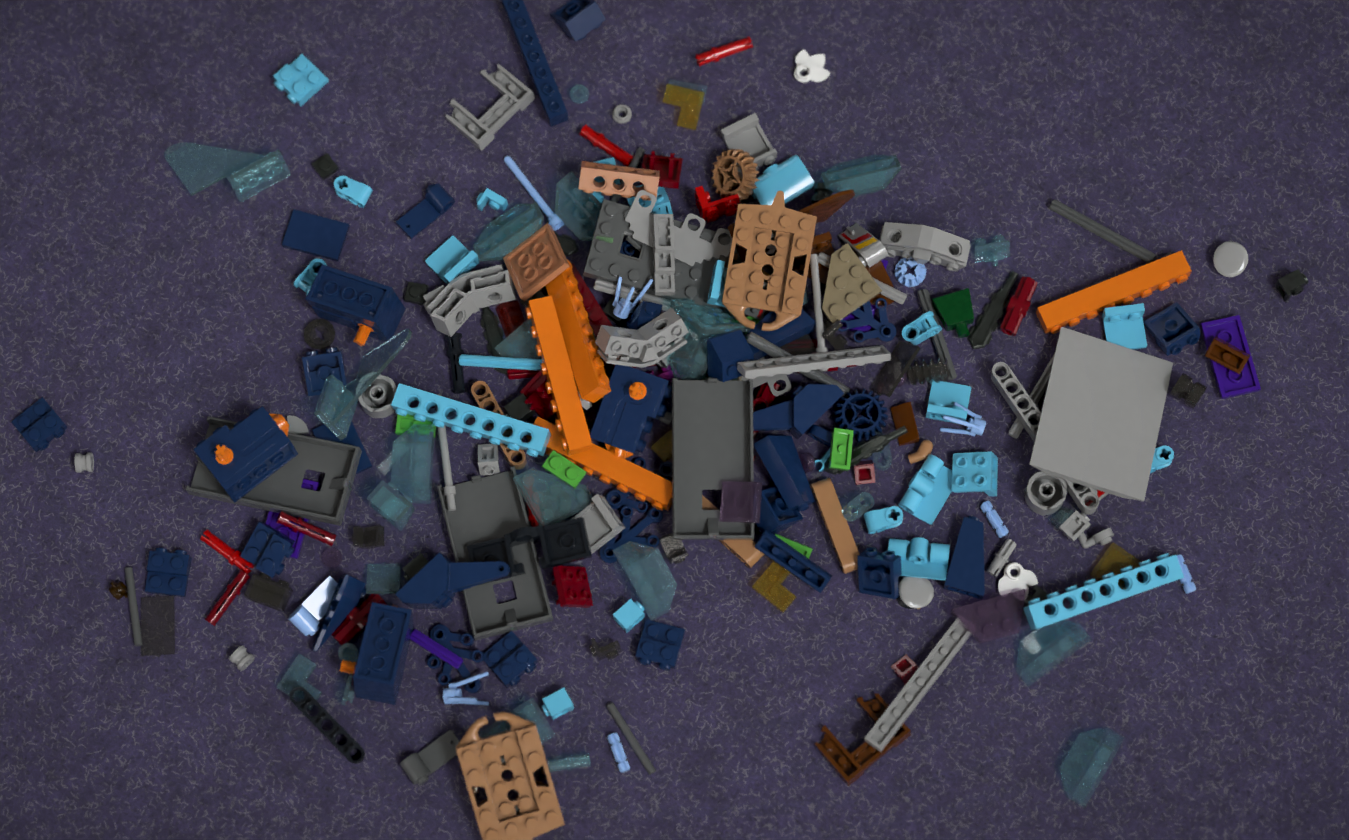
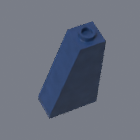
M802 310L801 316L774 331H761L763 323H772L776 319V313L769 312L744 337L746 338L750 332H754L781 348L814 331L815 320ZM749 344L754 353V360L768 355Z
M768 435L754 443L755 449L789 510L801 512L807 510L810 504L816 502L792 436Z
M968 516V518H963L943 589L982 600L985 593L983 522L977 517Z

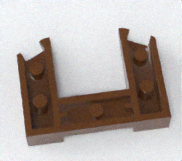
M878 693L875 694V700L867 702L863 701V697L857 698L856 701L875 724L889 707ZM903 723L882 752L864 742L850 754L824 725L821 729V732L825 733L821 744L816 742L815 746L843 781L850 786L873 763L911 736V730Z

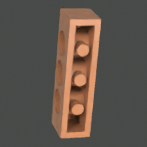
M582 161L578 189L585 193L602 192L603 195L608 196L619 194L624 198L636 197L638 191L644 190L655 195L657 198L660 171ZM601 176L604 178V181L596 182L594 178ZM621 179L624 183L617 185L614 183V180ZM640 181L643 183V186L635 187L633 183ZM643 195L640 197L642 200H651V198L647 195Z

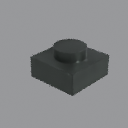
M328 153L312 163L313 168L323 181L339 170V167Z
M408 282L404 301L423 305L425 303L423 296L427 294L428 285Z

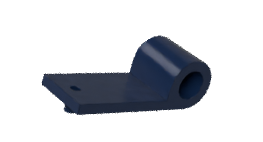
M431 184L426 189L425 199L397 220L396 224L412 239L454 205L455 199L440 184Z

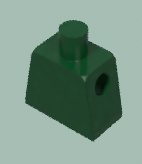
M969 288L934 298L932 302L933 307L946 331L956 329L959 338L970 335L967 325L973 324L974 314Z

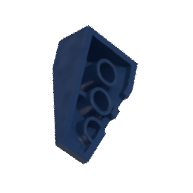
M346 574L340 576L311 651L317 652L357 605L359 599L363 600L367 591L364 588L365 583Z

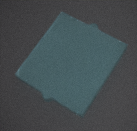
M367 564L366 594H396L400 590L401 564Z

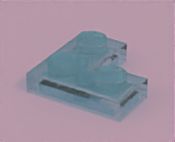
M298 654L276 688L289 696L290 691L294 687L300 686L306 689L317 701L322 692L306 682L317 665L301 654ZM300 690L296 691L293 695L294 700L297 702L302 701L305 697L304 692Z

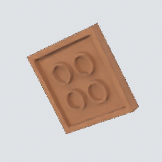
M548 223L503 257L519 297L523 301L529 299L570 267L552 226Z

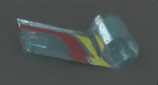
M351 643L343 644L338 650L339 659L341 661L346 660L357 663L359 650ZM349 674L341 702V705L347 707L348 701L350 703L353 702L355 691L351 690L354 674Z

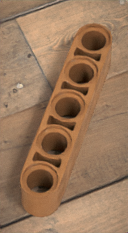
M483 381L475 382L471 387V392L478 408L485 409L487 406L492 405L495 407L492 412L504 415L489 386ZM478 389L486 390L483 395L476 394ZM488 424L490 430H492L494 428V424ZM511 429L505 430L504 433H503V436H504V437H509V436H511L512 433H513V430H511ZM500 443L499 446L510 466H515L516 470L523 469L527 464L524 450L514 451ZM517 455L522 456L523 459L520 462L515 463L512 461L513 457Z
M830 477L810 484L812 492L815 493L814 497L819 511H822L821 516L826 529L829 530L827 532L832 545L836 548L835 553L840 566H843V573L846 574L858 570L857 556L859 551Z
M702 495L703 510H719ZM719 540L727 549H731V552L743 563L746 562L745 565L750 569L764 555V553L754 547L756 543L752 540Z

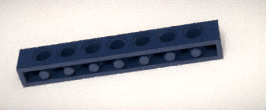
M501 0L550 126L568 121V112L524 1Z

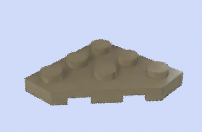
M848 243L831 254L822 311L834 326L882 292Z

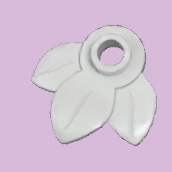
M805 50L797 54L795 59L797 67L794 70V77L797 81L802 83L810 80L822 82L829 77L830 72L823 68L825 64L824 54L809 56ZM805 71L807 75L801 76L800 73Z
M1012 562L1004 569V576L998 582V591L1001 597L1011 593L1016 599L1025 601L1029 593V586L1037 585L1038 581L1032 571L1025 570L1019 563ZM1016 570L1018 574L1016 576H1012L1010 574V571Z

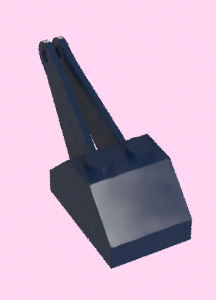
M808 384L805 388L800 386L790 396L793 400L753 412V431L789 430L798 440L844 392L837 385Z
M439 552L395 595L412 609L446 608L452 603L455 593L506 577L510 573V567L502 561L452 563L449 558Z

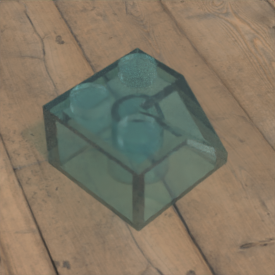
M382 480L367 497L371 508L400 532L405 528L415 510L412 504L413 500L406 494L400 495L398 488L391 482L387 484Z

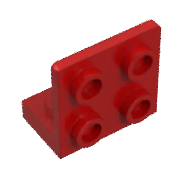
M703 186L695 188V202L701 218L705 221L712 222L717 220L719 216L725 214L726 216H731L737 213L740 202L738 194L711 202L708 191L704 192Z

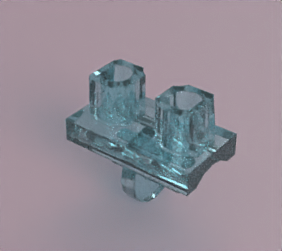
M1003 235L995 236L993 243L988 244L983 238L975 240V263L992 261V265L995 267L998 266V260L1010 257V242L1005 240Z

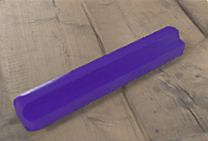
M417 629L412 631L411 641L455 669L462 665L463 659Z

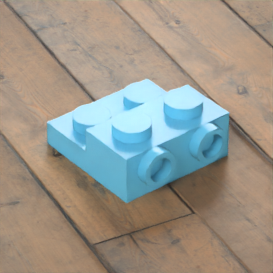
M303 54L290 65L286 64L273 76L275 80L274 85L280 91L284 90L288 94L287 98L293 104L297 102L300 106L306 103L329 82L328 78Z

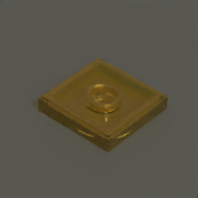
M1112 542L1090 573V576L1097 581L1103 580L1102 576L1113 572L1114 575L1121 574L1120 569L1132 566L1133 569L1140 567L1138 563L1141 561ZM1119 579L1118 586L1124 589L1125 583L1122 579Z

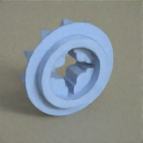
M903 258L896 264L895 276L902 285L914 287L924 280L926 268L924 264H919L914 259ZM906 266L909 268L916 267L914 270L915 276L911 273L905 275L907 272Z

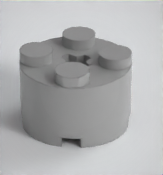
M372 374L363 379L357 394L364 412L372 418H385L395 412L391 406L397 390L394 381L388 376L381 374Z
M1043 471L1035 473L1030 478L1025 490V501L1028 507L1042 516L1057 512L1062 507L1067 495L1066 482L1062 478ZM1043 491H1044V492L1049 491L1050 493H1049V495H1047V494L1044 495L1042 492H1043Z

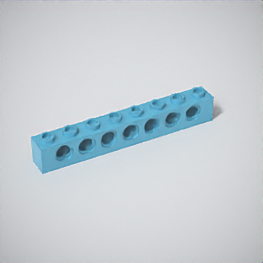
M400 383L391 404L398 415L406 416L409 414L414 416L415 420L421 422L428 420L433 422L434 426L444 428V426L451 427L452 431L459 434L463 432L470 433V436L475 439L481 440L483 437L489 439L488 442L495 445H500V443L508 445L507 448L514 451H519V449L525 450L526 454L533 457L538 455L544 456L551 436L549 429ZM412 401H419V405L417 407H410ZM432 406H437V412L434 414L428 413ZM450 412L457 413L456 417L451 420L447 419V415ZM475 418L474 424L466 425L467 419ZM487 424H494V428L491 431L484 430ZM507 429L513 430V433H512L511 436H509V437H504V436H503V433H504L505 430H507ZM525 435L532 436L528 443L522 442V438Z
M1166 553L1157 556L1158 561L1151 563L1149 559L1138 563L1140 566L1133 569L1132 566L1120 569L1121 574L1114 575L1111 572L1103 575V580L1096 582L1094 578L1083 582L1084 586L1081 588H1077V585L1065 588L1066 593L1059 595L1057 591L1046 595L1048 598L1046 600L1040 601V598L1028 601L1029 606L1023 607L1031 631L1184 578L1177 556L1169 557V554ZM1156 566L1161 569L1160 577L1155 573ZM1137 573L1142 574V583L1138 582L1136 578ZM1119 579L1124 581V589L1118 586ZM1101 585L1107 590L1105 596L1100 593ZM1082 592H1085L1088 595L1087 602H1084L1082 600ZM1064 598L1070 602L1068 609L1063 606ZM1045 605L1050 606V615H1047L1044 612Z

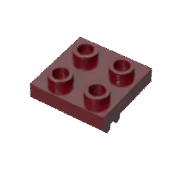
M651 151V155L644 154L642 169L660 171L658 187L678 189L683 158L674 157L675 153H671L670 157L655 155V151Z
M540 370L520 392L527 398L524 401L525 404L531 405L529 409L535 410L542 419L547 421L556 412H552L550 401L553 399L551 393L548 394L545 382H548L547 377L542 375Z
M556 566L553 568L555 580L552 581V586L556 585L559 597L556 600V605L560 604V607L578 608L593 606L585 567Z

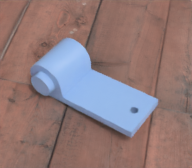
M330 575L288 618L305 636H312L319 630V620L326 614L338 584Z

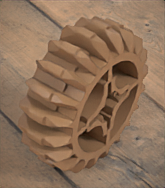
M730 149L717 156L718 162L713 163L715 169L710 170L714 173V176L710 179L714 180L712 186L717 188L715 193L720 194V198L738 194L740 201L747 199L748 195L753 194L752 189L757 188L755 182L759 181L756 178V174L759 171L755 169L758 164L753 163L754 158L750 156V153L744 152L741 149Z

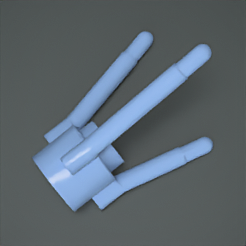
M619 277L615 299L612 304L615 307L613 314L619 318L627 319L629 313H633L635 306L653 283V279L648 281L631 304L630 299L635 288L632 287L626 299L621 298L619 300L622 277Z
M954 402V406L962 407L965 411H968L967 414L973 417V419L970 418L966 422L946 415L943 416V419L967 426L966 429L968 430L940 428V431L968 434L974 437L976 434L982 436L986 421L981 419L982 416Z
M484 672L456 683H449V688L443 689L444 703L489 705L487 701H477L476 698L462 697L461 689H457V687L485 677L489 673Z

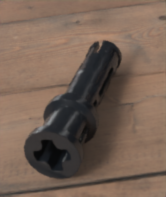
M454 333L452 337L445 335L448 346L446 355L450 358L453 393H465L463 366L459 364V357L464 354V350L461 348L462 334Z

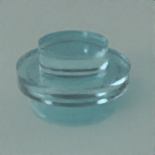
M576 85L570 91V98L573 102L582 104L588 100L589 91L583 85Z

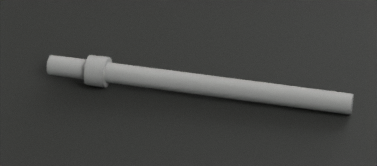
M811 254L810 266L817 337L816 353L828 352L825 347L818 255Z
M444 426V428L438 427L445 482L443 490L444 496L447 498L448 511H455L454 495H456V489L452 482L446 426Z

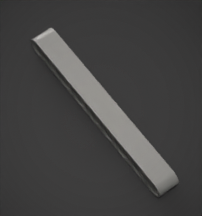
M998 362L992 368L991 379L1031 439L1035 442L1041 412L1010 367L1004 362ZM1002 370L1005 372V375L1000 377L995 372ZM1013 386L1016 392L1010 393L1006 388ZM1023 402L1027 405V408L1021 409L1017 404ZM1034 418L1038 421V424L1031 425L1028 420ZM1065 480L1067 491L1079 509L1086 515L1096 512L1099 505V497L1093 488L1082 485L1083 490L1077 491L1073 487L1076 484L1075 482ZM1091 500L1094 502V506L1088 507L1084 501Z

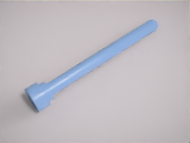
M506 156L504 162L548 217V224L552 226L554 231L561 228L565 224L562 216L557 213L554 214L512 158Z

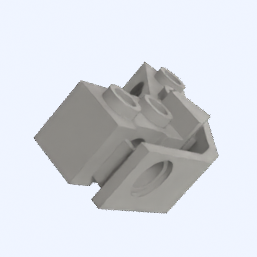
M885 222L879 239L888 252L887 257L902 256L906 259H914L919 264L930 262L934 265L946 266L950 271H958L966 267L971 247L969 244L970 240L934 227L917 224Z
M502 264L464 273L453 279L427 306V310L436 330L452 337L473 313L475 314L480 311V308L516 300L514 284L509 271H504Z
M671 307L638 330L601 325L595 343L600 348L597 353L606 363L644 368L656 364L688 343L683 336L689 332L682 318ZM674 341L673 346L667 345L670 342Z

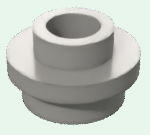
M626 105L616 106L612 113L613 119L620 124L629 122L632 117L631 109ZM624 112L626 115L625 117H620L619 113Z

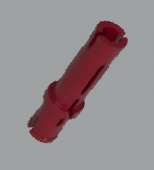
M283 511L279 513L276 523L291 528L295 533L298 531L329 546L333 545L336 534L307 523L299 516L296 518ZM308 529H310V530H312V531H315V532H317V533H319V534H322L323 536H320V535H318V534H316V533H314V532H311V531H309Z
M240 570L231 584H227L226 591L216 602L208 616L205 617V620L216 626V623L235 597L241 594L240 590L250 579V576Z

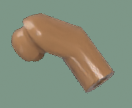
M930 440L922 441L918 451L908 455L910 464L925 460L933 449V444Z

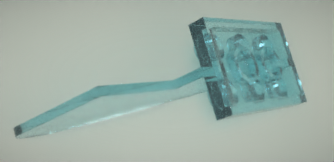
M179 143L165 151L167 162L191 196L226 177L238 200L242 202L291 175L279 149L267 155H260L194 143Z
M404 329L365 354L354 381L343 386V383L333 374L326 378L314 414L340 440L347 437L358 403L357 399L404 348L412 335L410 329Z

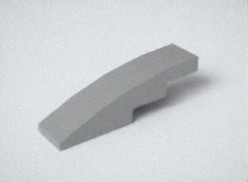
M653 214L655 296L675 295L673 214Z

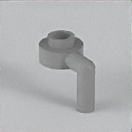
M1107 528L1087 539L1083 532L1078 539L1082 547L1087 549L1098 543L1103 546L1111 542V537L1114 536L1111 528Z

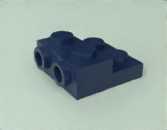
M1177 302L1144 321L1145 327L1156 339V344L1167 356L1179 354L1182 351V347L1187 344H1196L1200 337V328Z
M332 347L325 349L326 353L318 354V350L308 351L306 356L302 357L308 396L348 390L342 350Z
M43 397L11 421L36 452L45 450L49 446L50 441L61 437L65 433V429L68 428Z
M260 521L240 557L256 565V569L273 578L276 575H280L284 570L285 565L283 562L286 557L290 558L295 549L292 546L295 541Z
M866 548L857 556L859 593L896 599L899 596L898 577L902 575L901 556L895 555L894 551L881 553L877 552L876 548Z
M155 548V551H150L145 592L186 597L192 560L190 555H187V552L183 550L167 553V549Z
M646 619L637 648L636 659L639 660L640 664L650 666L651 663L657 664L658 668L670 671V668L675 669L685 629Z
M512 631L484 653V662L506 688L510 685L513 687L521 680L520 677L525 672L529 674L537 667L536 663L538 661L536 657Z

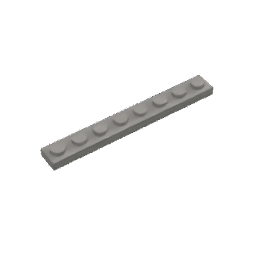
M881 345L738 362L737 370L744 378L754 379L759 376L789 375L800 371L828 370L834 367L846 368L850 365L880 364L884 361H890L891 353Z
M960 615L957 617L864 738L866 743L879 752L883 751L975 631V625Z

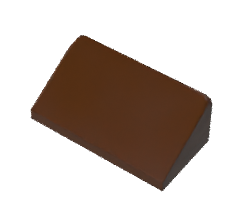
M1215 336L1204 356L1240 375L1250 354Z
M911 401L890 408L895 430L905 425L908 433L898 437L899 446L919 442V434Z

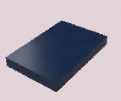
M293 210L282 247L338 262L350 225Z
M349 414L312 430L315 438L360 447L362 453L356 474L372 468V464Z

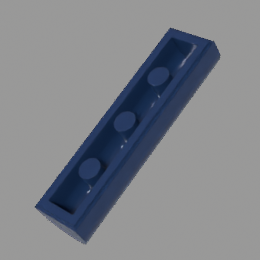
M767 529L754 546L820 593L833 576Z

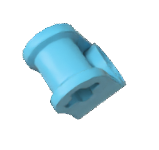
M339 176L334 181V188L339 197L350 201L354 205L358 204L359 207H365L373 191L371 187L347 176Z
M322 259L312 260L296 278L294 286L301 288L308 295L318 274L315 273V269L321 265L327 266Z
M929 311L906 325L902 330V337L908 343L918 345L938 334L942 327L935 321L933 311ZM916 331V336L910 339V333Z
M1164 445L1155 448L1150 473L1165 468L1172 463L1174 451L1171 447ZM1161 453H1163L1165 456L1168 455L1167 460H1165L1164 457L1160 458Z
M897 506L872 510L863 514L868 534L898 527L903 521V512ZM891 513H895V515L897 516L896 521H894L893 518H890Z

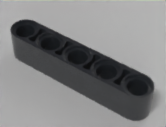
M298 686L290 691L289 697L292 703L351 763L359 764L365 759L363 748L306 689ZM299 690L303 691L305 694L304 699L300 702L295 701L293 698L294 693ZM311 705H316L319 708V713L316 716H310L307 712ZM331 720L333 728L330 731H324L322 729L323 721ZM340 734L347 736V743L343 746L336 743V738ZM353 749L361 751L362 756L359 760L351 759L350 752Z

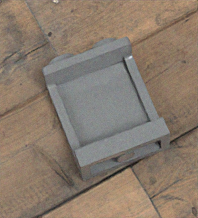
M756 113L721 129V137L729 150L741 149L744 152L750 153V156L754 158L753 163L758 164L755 168L756 170L763 164L770 165L777 158V151L775 148L773 149L763 132Z
M599 494L592 497L593 502L572 518H584L591 554L625 529V526L608 501Z

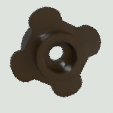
M112 580L109 591L117 600H120L123 596L128 598L126 585L121 581L115 582Z

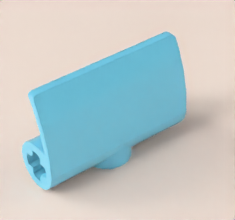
M794 155L779 165H771L761 176L757 177L759 181L755 182L757 188L752 189V197L754 199L757 198L760 205H772L776 193L783 191L786 204L813 188L815 183L801 159Z
M931 454L928 455L919 472L917 471L910 480L909 488L899 503V507L929 525L934 522L952 492V470L943 466L944 462Z
M920 537L913 538L911 541L889 539L888 551H894L895 555L901 556V576L946 580L950 553L949 544L929 543L927 539Z

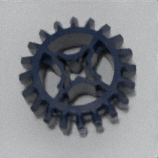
M864 388L860 394H858L857 389H854L853 395L847 392V399L841 397V403L836 404L838 410L834 412V415L837 416L835 423L839 424L838 428L854 430L853 439L854 436H858V442L861 441L863 436L865 441H869V435L873 437L876 435L875 432L881 434V427H886L885 420H888V415L884 414L888 409L887 407H882L885 403L884 400L878 401L880 397L878 394L872 397V390L865 394ZM859 401L867 402L862 406L855 404V402ZM872 407L877 412L878 418L876 422L869 415ZM847 408L853 415L850 424L847 422L845 418V411ZM865 412V416H864V417H863V416H861L860 418L858 417V413H859V414H862V413ZM860 424H864L868 428L858 429L856 427Z

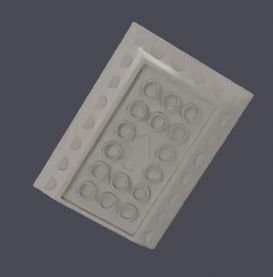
M1061 327L1029 465L1047 474L1118 497L1144 501L1173 363Z

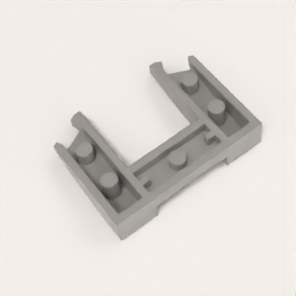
M500 64L497 65L499 70L489 75L486 70L480 72L503 97L479 120L454 99L450 102V105L455 107L452 116H445L480 151L495 139L494 134L518 110L522 112L535 99L533 91Z

